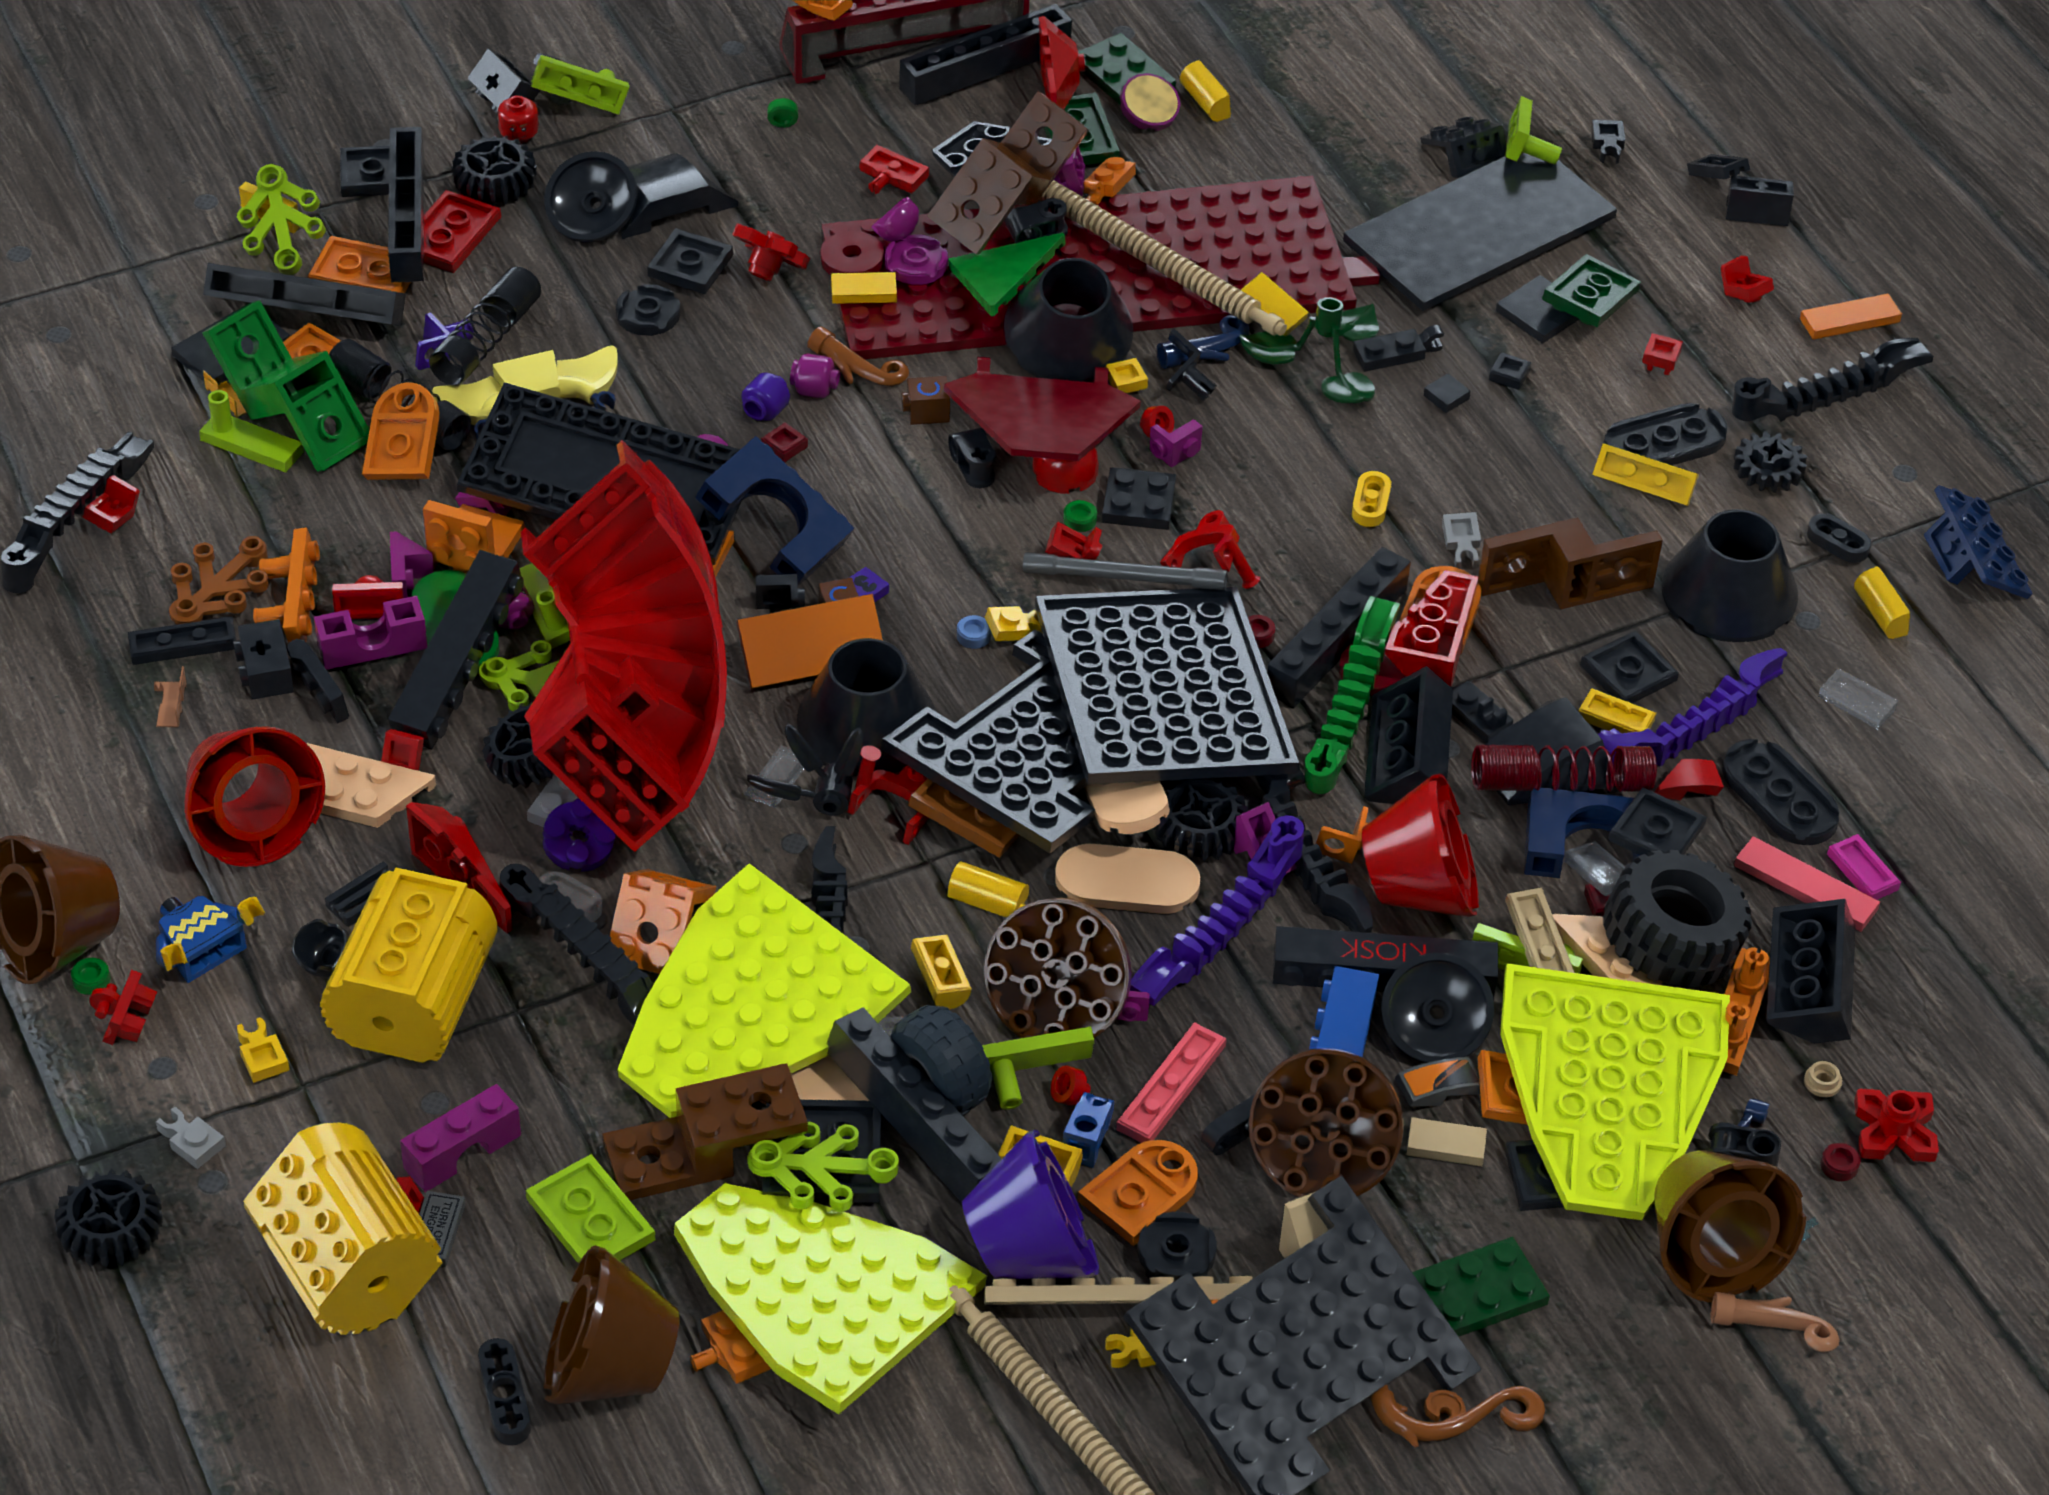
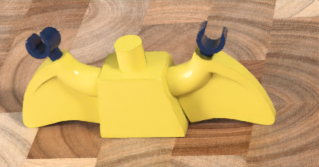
M607 346L581 358L557 360V367L554 351L550 350L492 364L494 378L489 376L475 383L457 386L443 385L432 389V394H438L440 401H449L469 414L471 424L475 425L474 429L477 440L504 382L561 399L579 398L589 404L595 403L594 408L606 411L605 405H608L610 409H614L615 396L608 392L617 373V349L615 346Z

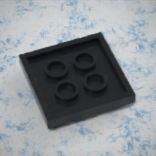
M800 1100L807 1121L817 1124L820 1128L819 1144L834 1135L837 1128L842 1125L849 1124L858 1129V1146L850 1151L840 1149L832 1154V1157L868 1159L869 1154L873 1150L880 1148L881 1113L871 1101ZM807 1133L804 1136L811 1137L813 1134ZM788 1136L772 1139L771 1141L779 1143ZM844 1136V1137H842V1138H843V1139H851L852 1137H850V1136ZM801 1146L791 1154L803 1155L812 1148ZM790 1170L800 1182L809 1183L813 1187L814 1202H829V1195L802 1170ZM828 1172L841 1185L851 1188L853 1202L879 1203V1183L875 1182L870 1175ZM772 1176L763 1177L762 1195L790 1197V1193ZM798 1194L797 1196H798V1197H806V1196H808V1195H806V1194ZM839 1196L836 1199L844 1200L846 1197Z

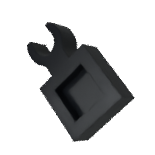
M1592 120L1593 149H1601L1600 162L1604 163L1605 156L1609 155L1613 156L1616 159L1615 163L1618 164L1621 150H1624L1625 145L1623 121Z

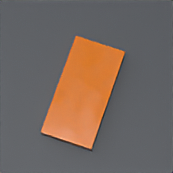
M873 594L736 621L750 689L816 677L820 674L834 651L849 641L863 638L883 641Z

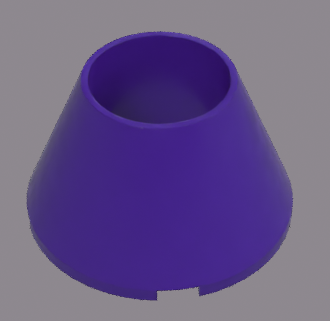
M1034 1129L1027 1132L963 1199L962 1207L970 1233L985 1265L995 1279L1091 1278L1099 1274V1263L1092 1239L1086 1240L1081 1223L1085 1219L1054 1153L1046 1141L1041 1144L1037 1142L1036 1137L1040 1136V1133Z

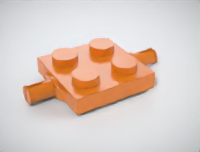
M723 1310L701 1319L702 1331L709 1340L711 1348L690 1355V1362L696 1372L717 1362L728 1370L734 1382L738 1384L771 1370L769 1365Z

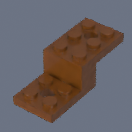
M1578 517L1484 539L1478 575L1481 596L1545 582L1559 608L1566 609L1653 588L1663 539L1658 531H1652L1594 545Z
M785 1063L675 1088L676 1117L602 1133V1139L615 1183L629 1200H634L733 1177V1148L754 1144L762 1140H772L808 1131V1121L788 1064ZM757 1101H764L770 1104L768 1108L763 1110H756L750 1105ZM645 1155H655L659 1158L658 1161L652 1164H645L639 1159Z

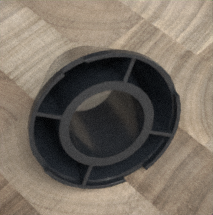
M1066 258L1048 266L1013 297L1005 315L1004 336L1007 347L1011 348L1018 359L1017 363L1033 376L1045 379L1092 383L1095 367L1106 368L1107 364L1126 359L1133 340V323L1127 306L1108 276L1099 266L1085 259ZM1073 304L1085 308L1090 313L1081 316L1067 315L1057 311L1053 306Z
M1732 509L1712 516L1671 559L1662 579L1663 599L1673 616L1677 620L1681 617L1693 625L1694 632L1725 642H1752L1774 635L1777 628L1791 621L1798 603L1797 585L1776 527L1767 518L1748 510Z
M856 639L841 645L834 651L804 696L797 713V731L819 757L823 765L826 766L828 763H836L851 732L860 727L864 735L862 748L864 746H874L881 752V757L876 760L874 771L885 770L895 773L903 770L907 765L881 750L882 738L924 708L929 707L936 711V708L909 663L895 646L878 639ZM861 754L852 776H858L862 760Z

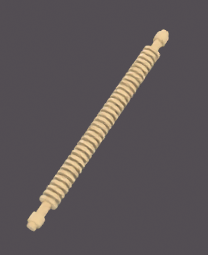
M1055 180L1052 181L1040 198L1041 202L1049 198L1063 200L1067 206L1066 217L1096 233L1135 258L1140 259V261L1165 274L1167 277L1197 293L1243 322L1249 324L1252 321H1256L1262 325L1263 330L1273 336L1277 334L1282 336L1285 333L1287 325L1284 324V319L1274 313L1268 314L1260 309L1261 303L1257 299L1247 295L1245 292L1164 246L1150 236L1145 235V233Z
M956 1285L949 1288L953 1292L950 1296L956 1301L954 1307L955 1314L958 1316L963 1315L970 1323L967 1330L968 1334L980 1345V1348L986 1352L989 1358L999 1366V1369L1005 1373V1376L1011 1380L1014 1386L1024 1394V1397L1030 1401L1039 1414L1049 1422V1425L1055 1429L1064 1442L1081 1458V1461L1087 1465L1089 1470L1107 1487V1490L1113 1495H1155L1132 1467L1116 1452L1114 1447L1097 1431L1096 1427L1090 1423L1087 1417L1077 1409V1406L1071 1402L1068 1396L1058 1388V1385L1052 1381L1050 1376L1039 1367V1364L1033 1360L1032 1356L1014 1339V1336L1008 1332L995 1315L990 1311L981 1313L974 1305L975 1299L965 1288L958 1289Z

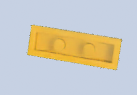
M1604 443L1592 474L1689 506L1699 477L1697 473Z

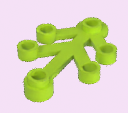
M267 164L261 167L257 173L256 184L258 189L247 205L242 207L237 213V219L242 227L253 228L256 226L252 233L243 239L242 244L249 255L257 256L261 254L264 250L263 240L274 225L279 250L274 255V263L280 273L294 275L300 270L302 259L297 250L292 246L287 220L305 229L311 239L323 237L326 228L320 218L309 217L284 204L282 193L298 200L303 210L307 212L315 211L320 205V200L313 190H304L289 182L288 176L282 167ZM277 179L274 183L268 184L270 180ZM269 197L270 207L258 223L257 211ZM314 198L311 203L305 204L306 199ZM252 214L249 220H243L246 215ZM314 225H320L316 231H310ZM252 242H258L254 248H249ZM294 261L292 265L285 267L287 262Z
M538 640L531 645L530 652L509 660L502 657L489 658L480 665V679L488 688L501 690L508 701L509 710H517L521 703L529 706L528 693L522 689H516L513 682L526 685L532 696L536 698L558 664L559 660L530 672L521 670L535 663L544 664L549 662L552 658V647L549 642Z
M808 1122V1131L790 1135L779 1143L771 1140L759 1141L752 1147L747 1156L749 1169L758 1176H772L790 1193V1201L794 1207L806 1209L814 1202L813 1187L809 1183L800 1182L790 1171L802 1170L829 1195L831 1208L840 1212L851 1208L853 1192L850 1187L841 1185L828 1172L870 1175L875 1182L885 1184L896 1177L899 1165L898 1155L888 1148L873 1150L869 1154L868 1159L832 1157L831 1155L840 1149L850 1151L858 1146V1129L849 1124L838 1127L834 1135L819 1144L820 1128L817 1124ZM810 1133L813 1134V1136L806 1137L804 1136V1134ZM844 1136H850V1137H852V1138H851V1139H843L842 1137H844ZM801 1146L812 1148L803 1155L791 1154ZM798 1194H806V1195H808V1196H806V1197H798L797 1195H798ZM843 1196L846 1197V1199L839 1200L836 1199V1197Z

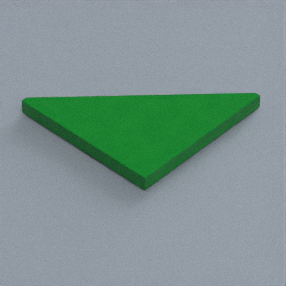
M1062 232L983 250L980 255L970 253L948 258L949 269L989 315L993 317L998 313V307L1001 304L1006 305L1017 294V288L1020 285L1025 286L1036 275V269L1039 266L1044 267L1055 255V250L1065 245V234Z

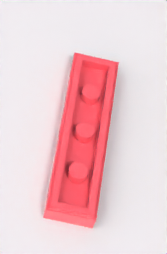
M1754 836L1735 858L1734 866L1804 903L1846 899L1855 929L1862 932L1879 909L1880 901Z
M1194 1022L1119 1118L1116 1130L1140 1143L1154 1140L1226 1047V1038Z

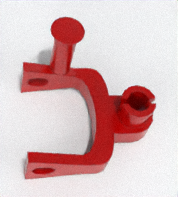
M1215 510L1206 514L1199 522L1196 530L1180 535L1160 561L1161 566L1171 567L1172 564V567L1181 568L1184 555L1187 552L1201 546L1214 544L1215 549L1212 553L1222 570L1229 572L1233 563L1243 580V588H1252L1260 581V576L1254 574L1237 544L1240 539L1235 527L1228 522L1221 510Z
M864 746L860 752L862 760L847 812L854 815L872 790L875 789L891 792L909 802L911 795L926 781L927 777L909 766H906L898 775L885 770L874 771L876 760L881 757V752L874 746ZM918 812L907 822L902 842L909 845L929 817Z

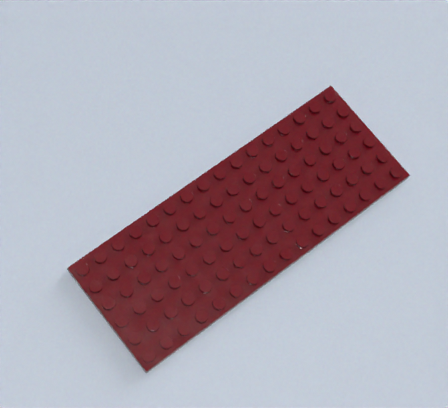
M1314 176L1116 194L1114 197L1104 196L1097 205L1240 290L1263 272L1309 312L1308 314L1316 313L1318 301L1326 297L1340 300L1343 303V310L1356 308L1357 299ZM1024 204L1015 205L1013 209H1015V208H1017V207L1028 206V205H1024ZM980 208L964 209L966 217L973 219L979 214ZM919 214L918 224L910 235H925L935 238L940 242V246L943 249L945 247L948 251V258L974 253L928 218V214ZM1064 216V221L1068 225V233L1065 236V245L1062 248H1057L1055 255L1044 267L1039 266L1036 269V275L1031 279L1033 280L1048 266L1061 259L1080 258L1096 264L1108 276L1127 306L1132 318L1133 332L1220 323L1222 318L1231 315L1229 312H1226ZM880 218L821 224L823 242L831 235L849 230L866 232L876 237L882 243L884 249L883 266L877 273L887 272L885 269V250L891 242L882 239L871 228ZM1005 220L983 250L1015 243L1005 224ZM847 255L850 258L858 257L857 255ZM949 263L944 275L934 282L918 285L896 280L897 302L838 304L847 346L864 360L1007 345L1004 336V320L1011 300L1006 305L1001 304L995 316H990L951 272ZM1023 285L1017 288V293L1024 287ZM1073 304L1053 306L1057 311L1067 315L1081 316L1090 313L1085 308Z

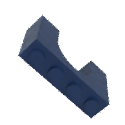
M757 436L707 478L695 496L719 521L742 500L750 496L766 495L784 503L796 519L798 534L779 551L770 568L777 575L797 574L798 586L843 546L854 530V527L843 514L838 513L828 504L818 491L812 489L799 477L796 470L784 463L774 453L773 449L769 445L764 444Z
M1534 788L1530 793L1527 810L1524 875L1560 878L1565 840L1571 834L1583 829L1596 828L1611 831L1634 798L1567 790L1555 791L1551 788H1540L1537 791ZM1632 852L1633 859L1640 856Z

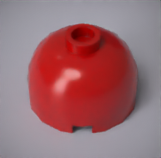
M1097 448L1091 449L1079 461L1033 457L1032 470L1036 474V481L1045 489L1060 494H1069V489L1080 487V491L1086 490L1095 483L1098 476Z

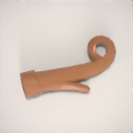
M1715 1292L1713 1296L1711 1323L1727 1326L1736 1323L1805 1331L1806 1343L1810 1348L1818 1352L1832 1351L1839 1345L1840 1341L1838 1332L1829 1322L1817 1316L1785 1308L1792 1302L1789 1296L1770 1300L1737 1299L1734 1294Z

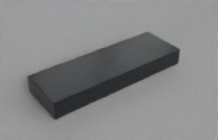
M232 616L127 632L132 665L234 650L233 641H236Z

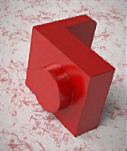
M1741 255L1720 267L1726 296L1742 299L1746 303H1752L1761 300L1763 295L1774 290L1772 278L1751 273L1747 256Z
M112 475L107 479L104 493L85 507L83 518L95 524L98 528L113 533L134 516L140 491Z
M1057 522L1051 529L1045 553L1058 557L1096 560L1102 549V544L1099 543L1102 530L1095 527L1086 537L1068 526Z

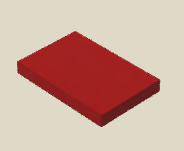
M445 190L424 214V263L454 273L501 218V208Z

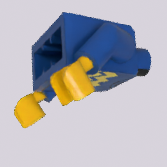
M197 896L184 905L176 897L168 898L160 907V913L163 917L158 922L160 934L155 939L156 961L161 967H166L167 971L172 970V967L176 966L184 980L190 983L245 950L247 946L243 924L247 926L254 923L253 918L264 915L265 911L257 897H249L240 902L237 907L218 902L213 903L205 896Z

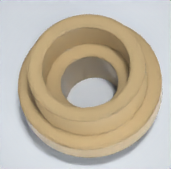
M1819 1061L1807 1069L1804 1076V1084L1816 1096L1831 1097L1840 1091L1842 1076L1834 1064L1827 1061Z

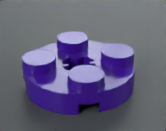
M579 798L573 802L559 805L547 816L542 832L543 849L548 858L560 868L569 870L570 867L575 869L582 868L581 872L591 871L603 865L611 855L616 834ZM572 831L585 832V838L588 840L582 842L580 839L571 840Z

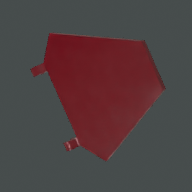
M977 356L976 373L945 383L943 390L1010 455L1079 461L1141 406L1140 400L1107 384L1108 368L1095 367L1093 383L991 374V358Z

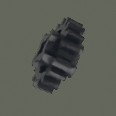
M1764 432L1763 437L1760 438L1753 433L1751 434L1750 441L1743 438L1740 446L1736 447L1733 468L1739 470V479L1748 478V486H1752L1755 483L1758 484L1759 491H1763L1765 487H1770L1773 493L1777 492L1778 487L1788 491L1791 484L1798 486L1800 478H1804L1807 455L1801 454L1803 449L1801 445L1792 446L1794 439L1789 438L1784 441L1781 439L1780 433H1777L1775 437H1770L1768 432Z

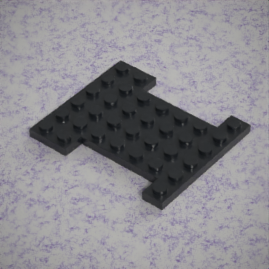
M1034 629L1014 644L1012 652L1013 656L1032 668L956 723L929 707L924 708L882 738L881 750L1038 847L1051 853L1094 820L1095 808L1074 796L1087 786V782L1043 634Z
M1342 1175L1313 1193L1307 1199L1329 1231L1214 1304L1211 1303L1192 1274L1188 1272L1128 1310L1123 1316L1248 1495H1297L1326 1476L1330 1469L1308 1438L1423 1361L1441 1387L1448 1391L1454 1390L1481 1370V1367Z

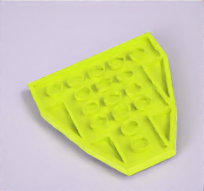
M749 863L695 912L644 1000L618 1066V1075L621 1080L665 1115L673 1118L677 1116L675 1088L785 1063L788 1064L792 1074L829 1056L827 1054L829 1046L826 1043L835 1020L864 1007L874 1020L879 1023L911 993V987L908 982Z
M1507 964L1504 975L1500 1035L1531 1138L1565 1210L1643 1220L1655 1202V1188L1661 1174L1673 1161L1686 1154L1727 1062L1729 1023L1725 1018L1726 1007L1730 1003V995Z
M727 1183L723 1184L675 1222L674 1227L676 1239L708 1293L774 1373L838 1415L955 1314L954 1307L956 1301L950 1296L953 1292L949 1288L955 1285L958 1289L965 1288L974 1297L986 1285L987 1275L925 1237L844 1211H836L831 1207L815 1202L806 1209H798L791 1204L789 1196L762 1195L761 1190Z

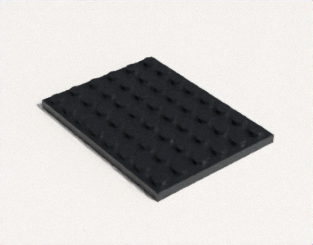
M1226 587V590L1197 588L1036 596L1035 610L1087 785L1281 775L1298 772L1299 761L1237 587Z

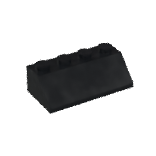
M1427 666L1373 694L1364 798L1369 802L1395 804L1432 775L1440 773L1446 780L1448 778L1453 689Z
M1846 899L1773 907L1767 1022L1771 1026L1814 1044L1851 1040L1855 924Z

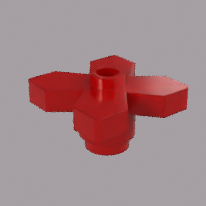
M739 223L736 224L732 235L737 240L746 243L745 247L752 251L748 261L750 265L748 272L766 281H772L773 276L778 275L782 262L803 270L807 269L811 258L798 251V247L794 243L785 240L781 235L767 231L765 235Z
M1857 1090L1854 1099L1855 1114L1858 1118L1869 1124L1868 1127L1861 1130L1858 1139L1861 1158L1884 1159L1897 1145L1913 1161H1936L1939 1152L1937 1135L1923 1126L1932 1119L1934 1113L1931 1093L1896 1090L1886 1097L1880 1090Z

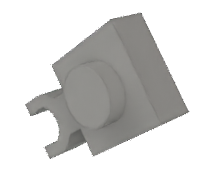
M1477 513L1443 515L1442 526L1446 550L1457 549L1454 559L1455 567L1461 569V558L1467 557L1472 560L1473 568H1478L1479 559L1475 548H1480L1481 537Z
M175 1106L170 1109L172 1119L176 1121L175 1123L167 1124L160 1118L156 1121L157 1131L165 1137L171 1138L169 1139L171 1149L196 1169L200 1168L226 1146L223 1135L199 1117L188 1123L184 1118V1114Z

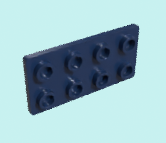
M1938 485L1934 492L1945 513L1923 535L1947 581L1958 585L1975 567L1983 583L2028 599L2033 594L2027 584L2028 578L2019 569L2014 559L2015 553L2006 545L2002 537V529L1991 517L1989 505L1979 497L1972 498L1955 488L1951 490Z

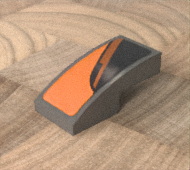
M1469 1057L1449 1058L1421 1064L1399 1072L1395 1077L1410 1106H1441L1447 1096L1478 1095L1480 1092L1479 1075Z

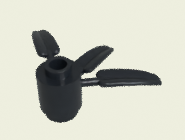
M787 723L784 733L795 757L806 771L811 772L815 770L818 774L815 791L801 789L798 785L751 774L747 775V781L756 789L775 797L798 801L800 796L813 798L815 808L825 815L837 816L843 814L849 806L853 785L851 775L854 772L862 749L863 731L860 727L852 731L836 763L828 764L822 769L823 763L797 729Z

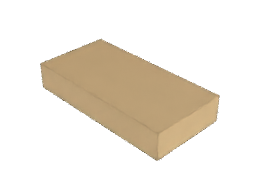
M1411 1117L1406 1155L1482 1167L1487 1128Z

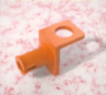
M1363 806L1355 824L1353 835L1327 826L1321 827L1315 844H1318L1321 848L1322 855L1352 864L1357 850H1360L1361 847L1363 848L1362 828L1368 824L1366 818L1369 807ZM1331 838L1338 839L1343 842L1344 847L1341 849L1330 848L1325 844V840Z

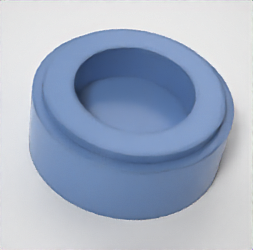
M972 615L964 617L958 622L957 640L964 647L977 649L986 646L990 642L991 630L985 618Z

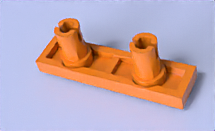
M307 527L294 529L292 549L288 556L268 559L261 558L259 560V570L265 571L268 579L288 577L286 601L283 605L254 608V623L280 619L281 627H283L288 643L296 639L307 642V636L312 634V623L309 614L315 607L312 586L317 585L315 561H319L320 551L317 541H312Z
M1754 947L1741 949L1724 993L1730 995V1003L1726 1007L1725 1018L1729 1023L1728 1059L1723 1071L1736 1076L1769 981L1770 957L1764 950L1757 953V948Z

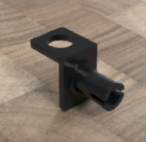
M1173 328L1169 333V341L1189 359L1169 379L1166 388L1171 391L1177 383L1183 382L1202 401H1205L1208 398V394L1211 395L1217 385L1212 383L1196 368L1201 352Z

